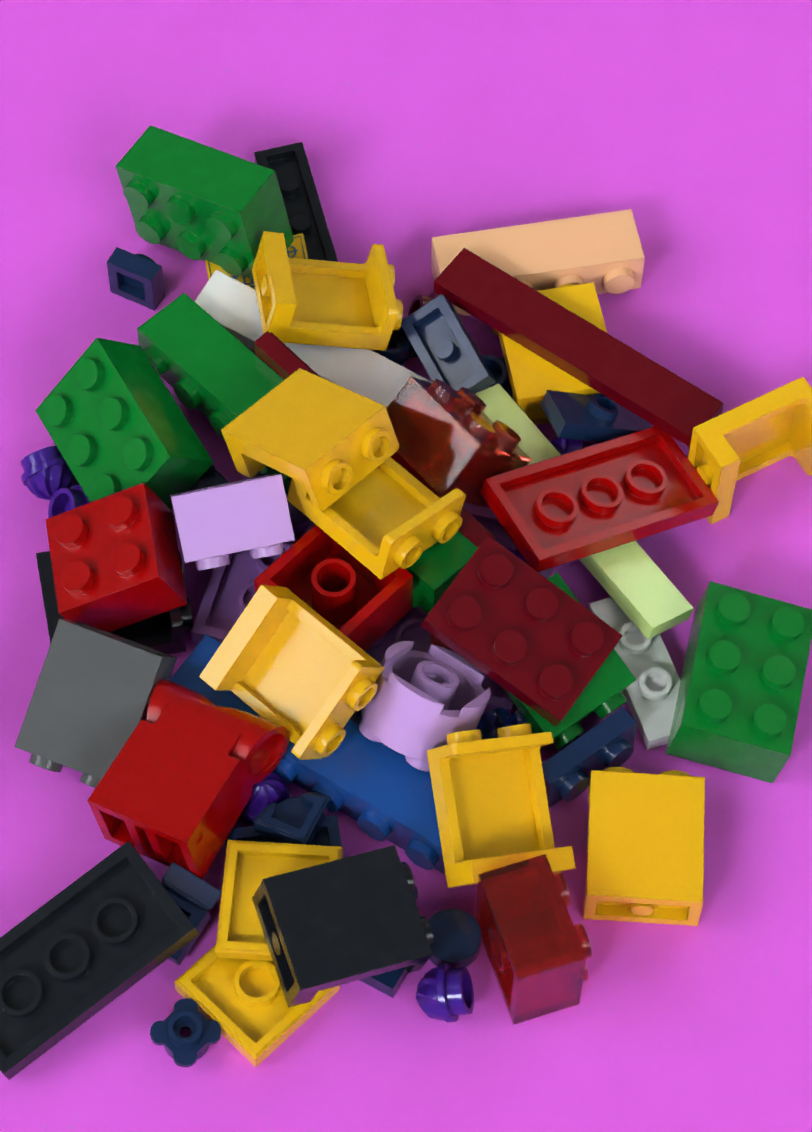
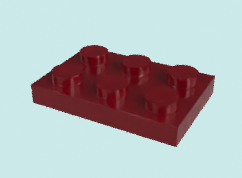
M487 535L420 625L555 727L563 720L623 636L489 535Z

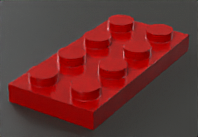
M655 426L485 478L480 490V494L528 565L537 572L712 516L719 503L673 437Z

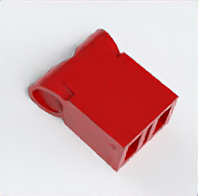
M165 678L160 679L155 685L150 698L147 719H141L87 800L104 839L120 846L129 841L139 854L169 867L174 862L203 880L251 798L253 785L265 779L280 763L288 747L289 732L283 726L246 711L215 706L202 693Z

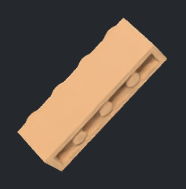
M632 209L432 237L431 271L434 280L463 248H466L536 291L556 288L563 284L580 285L594 283L597 294H620L630 289L641 288L645 256ZM452 304L457 314L471 315Z

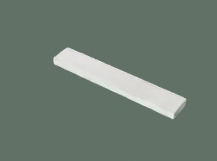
M215 270L195 300V303L246 347L255 351L254 342L263 335L256 290ZM284 343L321 378L385 405L386 408L402 403L420 438L454 456L465 460L477 440L454 413L455 409L452 411L444 404L433 382L369 349Z

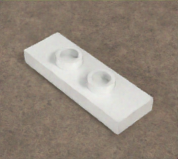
M612 597L589 603V611L623 635L614 647V650L636 678V681L622 693L628 700L627 705L637 722V728L646 749L650 750L666 745L670 736L681 680L661 635L658 634L647 640Z

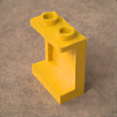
M263 231L252 268L263 334L267 331L269 333L272 332L283 343L386 351L393 330H399L401 327L403 304L400 299L395 297V269L393 264H388L383 244H372L368 259L364 264L291 258L287 254L284 233Z
M594 283L580 285L563 284L556 288L538 291L607 333ZM492 328L493 334L499 336L513 393L512 399L535 425L550 423L540 405L547 390L585 395L599 393Z
M301 368L221 429L237 472L252 478L266 466L303 483L313 507L321 511L326 510L399 449V443L385 405Z
M804 377L798 378L693 427L688 460L719 501L714 514L706 517L711 525L729 517L736 481L792 456L798 461L808 476L812 475V387Z
M391 457L324 511L313 507L304 484L293 478L291 479L287 500L380 580L400 567L407 569L412 566L422 555L423 551L435 543L443 544L448 542L462 525L463 519L460 515L466 498V494L459 488H455L442 498H439Z
M261 585L199 677L214 690L233 692L262 718L285 727L289 732V740L295 744L291 753L300 760H311L328 757L341 745L346 736V730L343 729L355 711H360L372 700L378 689V685L375 682L385 667L288 588Z
M520 724L498 728V738L482 740L480 729L461 731L446 735L448 745L427 750L447 888L576 869L572 846L555 848L540 755L541 746L554 743L552 732L532 734L531 724Z
M609 767L603 771L591 770L588 789L587 867L583 919L698 926L703 906L705 777L690 776L688 773L678 770L664 771L660 774L634 773L632 770L624 767Z

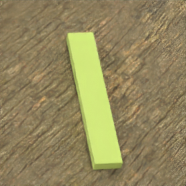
M496 384L458 401L454 413L504 472L561 455L500 384ZM636 541L579 559L647 640L688 620L694 609Z

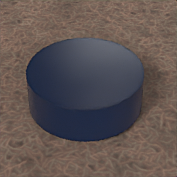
M445 909L434 914L428 920L434 935L433 955L429 960L436 966L444 963H450L453 968L469 966L478 957L481 949L482 933L477 920L468 912L460 909Z

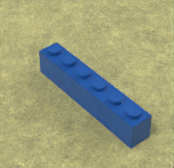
M206 634L170 681L204 694L215 706L238 709L261 717L233 692L214 690L199 677L221 645V642ZM350 719L343 728L346 730L343 742L328 757L300 760L291 753L295 744L289 740L287 750L280 763L272 771L283 779L287 785L292 782L307 792L331 797L329 812L337 813L339 810L357 821L359 828L369 837L377 841H385L387 839L402 848L406 856L417 866L425 870L435 868L445 874L430 772L412 767L406 761L405 755L394 751L383 743L366 738L360 732L359 724Z

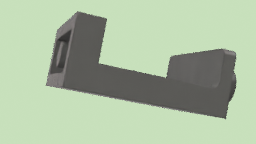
M59 619L15 747L32 753L29 762L41 768L61 772L62 767L66 766L82 772L80 782L96 788L141 719H147L148 706L155 685L160 679H170L177 657L77 620Z

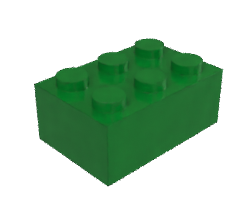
M151 125L115 166L123 188V194L127 199L135 223V229L138 235L148 243L167 246L181 252L192 260H207L221 266L222 269L231 275H242L254 280L252 268L263 231L284 233L286 249L294 241L275 170Z
M96 338L35 410L90 502L145 483L172 510L170 495L189 491L214 463L140 345Z
M710 581L694 611L665 754L773 783L791 756L812 639V609Z

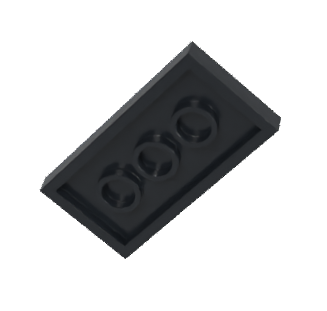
M129 841L0 937V1071L9 1080L199 935Z

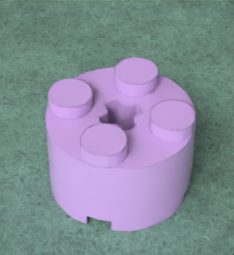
M415 641L397 642L391 645L385 652L381 662L385 669L375 682L378 685L376 694L361 709L362 719L359 724V730L366 738L383 743L394 751L405 755L406 761L412 767L430 772L427 750L448 745L447 734L476 730L491 696L490 687L484 691L481 686L484 675L481 671L451 650L431 644L427 653L411 650Z

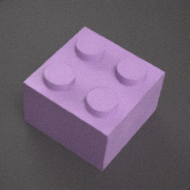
M274 473L170 495L184 562L195 561L198 571L231 564L229 554L249 550L252 559L282 554L285 552L283 542L295 540L282 474Z

